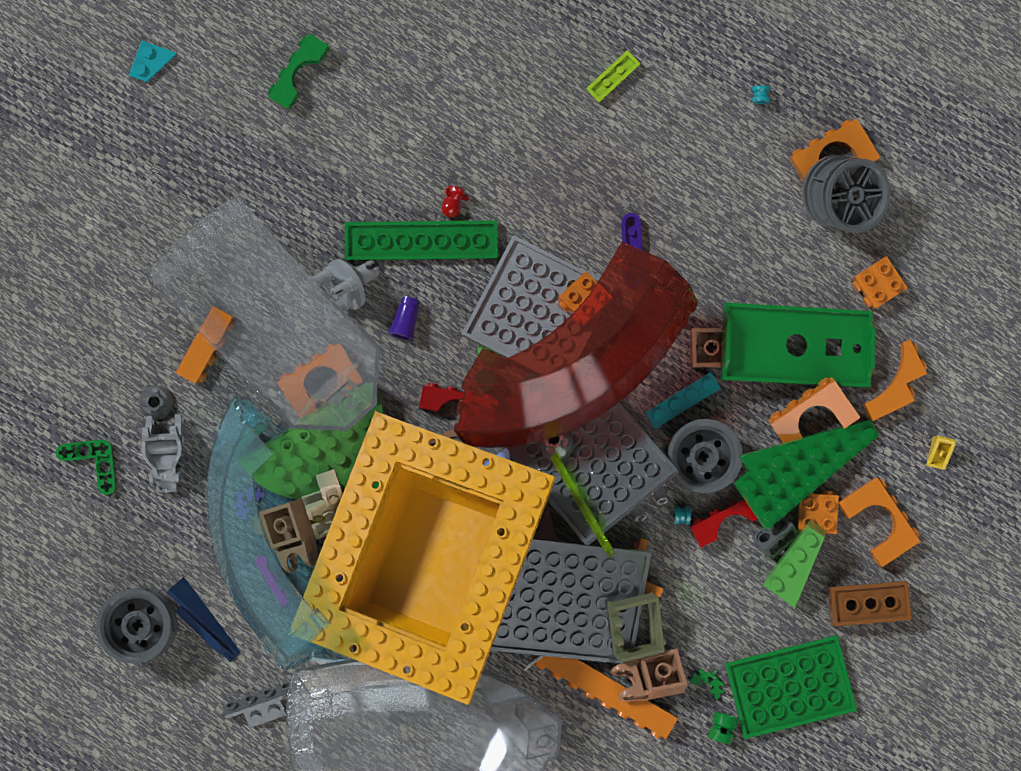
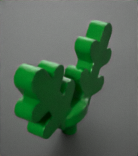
M699 669L700 675L693 672V678L689 680L690 684L696 683L697 686H700L701 680L707 683L708 677H711L713 680L709 682V686H714V688L710 690V694H714L716 700L719 699V693L723 694L724 692L723 689L719 688V686H724V682L720 681L719 677L716 676L718 671L715 669L712 673Z

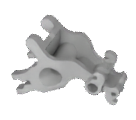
M176 414L175 426H170V433L154 434L155 425L153 417L147 416L146 425L142 427V457L152 468L150 470L149 482L150 484L156 483L157 493L177 492L178 482L181 480V468H176V464L181 456L182 446L185 442L184 418L180 414Z

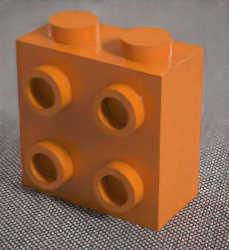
M887 256L852 278L854 289L862 293L864 304L867 308L871 307L872 310L907 289L904 281Z
M585 271L558 297L557 302L562 311L568 312L572 316L571 319L576 325H581L585 328L611 303L613 297Z
M813 491L797 505V531L801 532L809 520H812L826 530L825 534H837L839 496L834 495L833 491H822V494H814Z

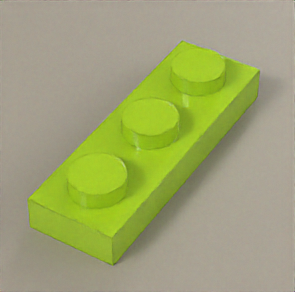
M627 50L586 88V91L600 103L637 69L640 63Z

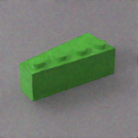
M809 520L765 578L763 586L794 608L825 538L826 530L812 520Z

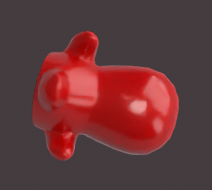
M447 186L444 190L447 196L443 200L441 211L446 217L454 218L459 215L461 200H469V197L464 193L465 189L457 186Z

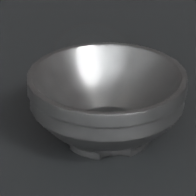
M153 385L143 390L138 403L144 416H152L153 420H160L170 414L174 401L168 389L163 386ZM153 396H157L160 400V404L156 408H152L149 405V399Z
M559 426L547 429L539 441V447L543 456L551 461L566 459L572 453L575 446L572 434L567 429ZM552 436H559L560 440L557 444L552 445L549 443V439Z

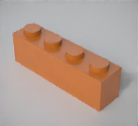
M212 306L179 365L176 374L196 385L199 382L203 383L208 375L205 372L208 365L213 366L217 359V356L214 354L217 349L221 350L226 342L224 336L227 332L231 333L236 324L233 322L234 317Z

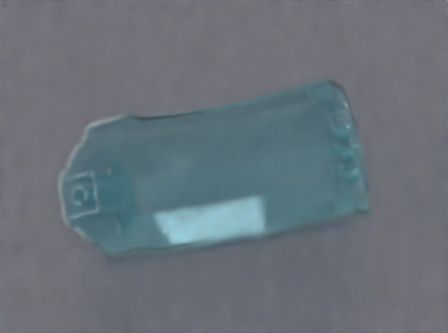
M234 396L221 420L208 468L207 512L212 546L221 575L243 618L264 644L263 648L265 651L276 658L277 665L282 669L289 670L301 666L327 649L312 643V641L331 623L318 608L312 609L303 598L315 566H307L302 558L297 555V570L292 573L286 572L281 566L274 548L271 549L259 517L258 511L294 501L293 498L273 493L254 481V472L273 455L265 443L287 429L282 424L278 426L274 424L272 416L262 408L258 410L254 406V402L249 398ZM288 559V565L291 568V563Z

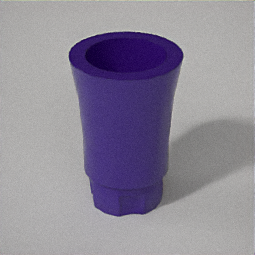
M402 297L401 304L398 306L393 324L388 332L389 335L414 341V331L420 305L419 300L412 297Z

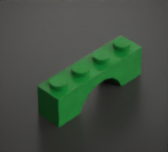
M310 33L307 37L304 36L299 42L300 48L296 53H292L288 60L290 62L286 69L283 68L278 75V82L276 85L272 84L268 90V98L288 112L299 97L294 88L295 74L301 67L307 64L320 65L330 49L328 44Z

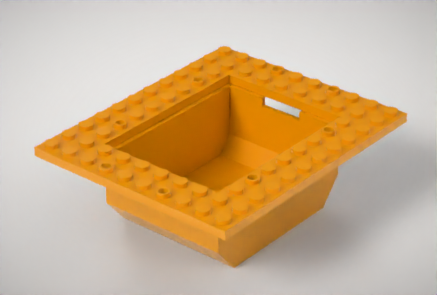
M375 411L289 633L470 705L556 477ZM432 440H436V444L434 446L430 445ZM489 459L490 464L485 466L484 461ZM378 482L379 487L375 489L374 484ZM340 575L343 576V580L341 582L338 581V577ZM353 645H356L357 650L355 652H352ZM407 666L411 669L408 674L405 672Z

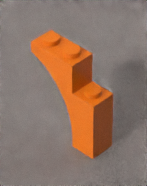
M910 339L900 344V364L891 384L876 398L862 404L871 422L915 401L913 398L915 393L911 386H907V383L926 375L927 366L923 359L920 360L917 354L919 352L918 347Z

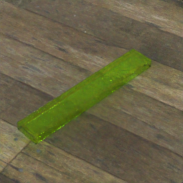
M558 455L551 456L550 459L607 556L611 558L615 555V551Z

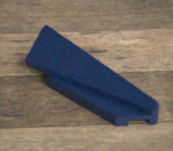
M184 577L166 592L180 605L175 612L217 653L222 654L229 662L240 653V650Z

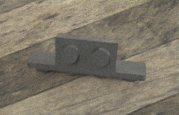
M296 681L285 682L275 688H268L263 692L248 695L237 701H231L223 705L224 718L227 719L244 713L247 723L251 728L286 716L282 699L298 694Z

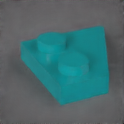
M142 40L129 77L148 83L172 58L176 57L177 53Z

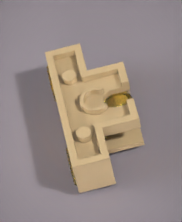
M334 469L315 475L320 491L302 496L316 540L327 536L343 495L338 475Z

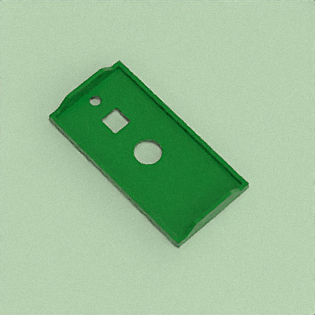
M725 302L723 303L721 380L818 385L821 380L832 377L838 386L870 388L871 376L875 368L876 329L872 321L873 311ZM794 334L801 335L807 344L805 353L799 357L792 356L786 347L788 338ZM826 339L842 340L841 356L825 355ZM855 344H859L861 346L860 353H855L853 351V347Z

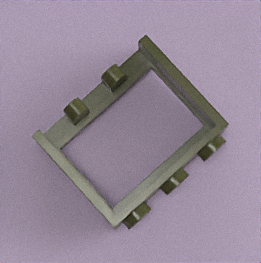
M650 592L649 594L619 601H607L615 658L622 663L665 652L666 638L662 631L664 621L660 614L662 603L659 597ZM646 604L651 643L624 650L619 610Z

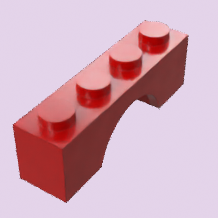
M428 383L427 386L423 385L419 409L439 412L446 403L458 400L467 403L473 409L477 420L495 423L499 399H496V395L484 393V396L476 395V391L465 390V393L458 392L456 387L447 386L446 389L439 388V384Z
M733 500L726 504V509L720 511L718 508L709 513L710 517L704 520L700 517L692 521L693 525L689 528L699 548L718 539L720 524L731 515H741L750 522L757 520L745 500L740 502Z

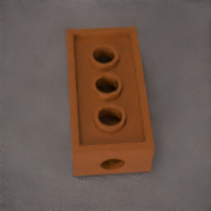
M908 581L827 587L831 626L912 620ZM887 597L892 599V604L889 607L885 605ZM868 598H871L873 606L868 609L865 602ZM848 600H852L854 603V607L851 610L846 608Z

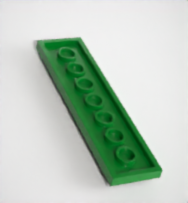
M497 220L344 222L345 261L498 259Z

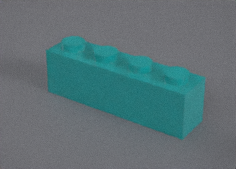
M710 372L644 414L655 430L721 388Z

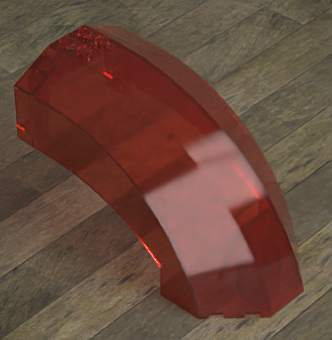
M621 242L591 293L550 334L529 348L506 359L482 348L462 382L461 389L465 391L463 398L459 399L457 414L460 417L459 422L454 424L453 431L462 443L472 447H515L563 435L607 412L628 396L650 375L664 358L681 330L687 326L691 312L693 313L698 305L691 285L666 260Z

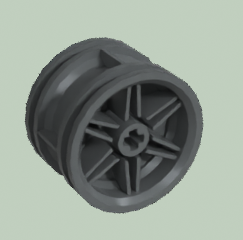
M830 155L817 161L807 173L802 189L803 205L813 221L825 227L857 233L870 230L883 219L891 196L888 177L878 164L868 159L851 158L843 155Z
M699 419L687 423L675 432L666 448L665 456L679 472L672 479L682 489L692 493L706 494L724 489L737 477L742 465L739 456L742 455V447L738 437L728 426L716 420ZM696 435H702L703 439L701 442L696 441ZM716 440H719L721 442V446L719 448L714 446V442ZM683 447L688 448V454H682L681 449ZM700 452H703V455H707L705 463L702 460H698ZM720 459H723L725 461V465L723 467L719 466L718 461ZM687 466L693 468L692 473H686L685 469ZM706 472L711 474V478L708 480L704 478Z
M149 588L128 589L112 595L100 609L96 623L97 636L102 648L114 659L131 664L146 662L162 655L175 640L178 628L177 614L172 603L160 592ZM130 603L135 605V609L132 611L128 609ZM148 607L154 608L153 614L148 613ZM117 618L122 619L121 625L116 624ZM141 620L143 627L138 630V626H135V623ZM159 625L161 627L160 632H155L153 627ZM126 636L128 638L127 644L122 642V637ZM142 640L148 642L147 647L141 646Z

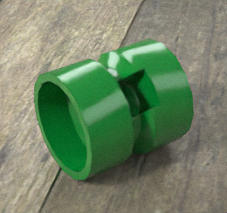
M715 711L712 720L714 726L710 727L707 738L731 745L734 737L732 730L736 729L739 718ZM721 727L725 728L724 733L720 732Z

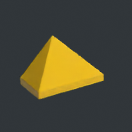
M938 435L933 436L926 466L945 470L956 445V440Z

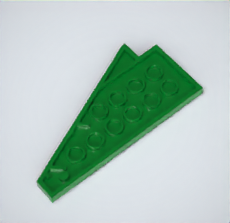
M863 420L852 423L845 429L842 426L742 454L739 456V459L747 469V472L735 481L734 485L762 527L768 530L880 435L870 420Z

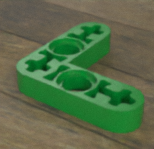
M109 441L75 442L61 444L57 447L56 456L61 461L95 458L98 490L104 495H111L115 492L116 476L113 447ZM95 443L94 447H101L102 443H104L105 446H108V449L105 450L104 454L98 450L95 451L96 455H93L94 449L92 444ZM82 445L89 447V454L86 456H82L79 452ZM73 446H76L75 453L77 457H74L73 453L67 454V458L60 454L64 447H66V450H74ZM103 462H108L111 466L107 473H103L100 469ZM101 475L112 476V478H108V483L112 484L109 492L102 488V485H105L106 482L105 478L101 479Z

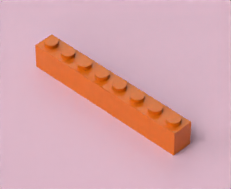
M533 655L532 660L534 661L541 655ZM543 656L533 664L541 670H544V668L551 671L550 675L558 680L561 677L568 681L567 685L573 689L581 688L585 691L584 695L590 699L598 698L601 700L600 704L607 709L615 708L618 710L617 714L624 719L632 718L635 720L634 724L643 730L645 727L652 730L650 734L658 739H661V737L667 739L678 720L677 717L648 700L620 701L619 693L627 688L579 659Z

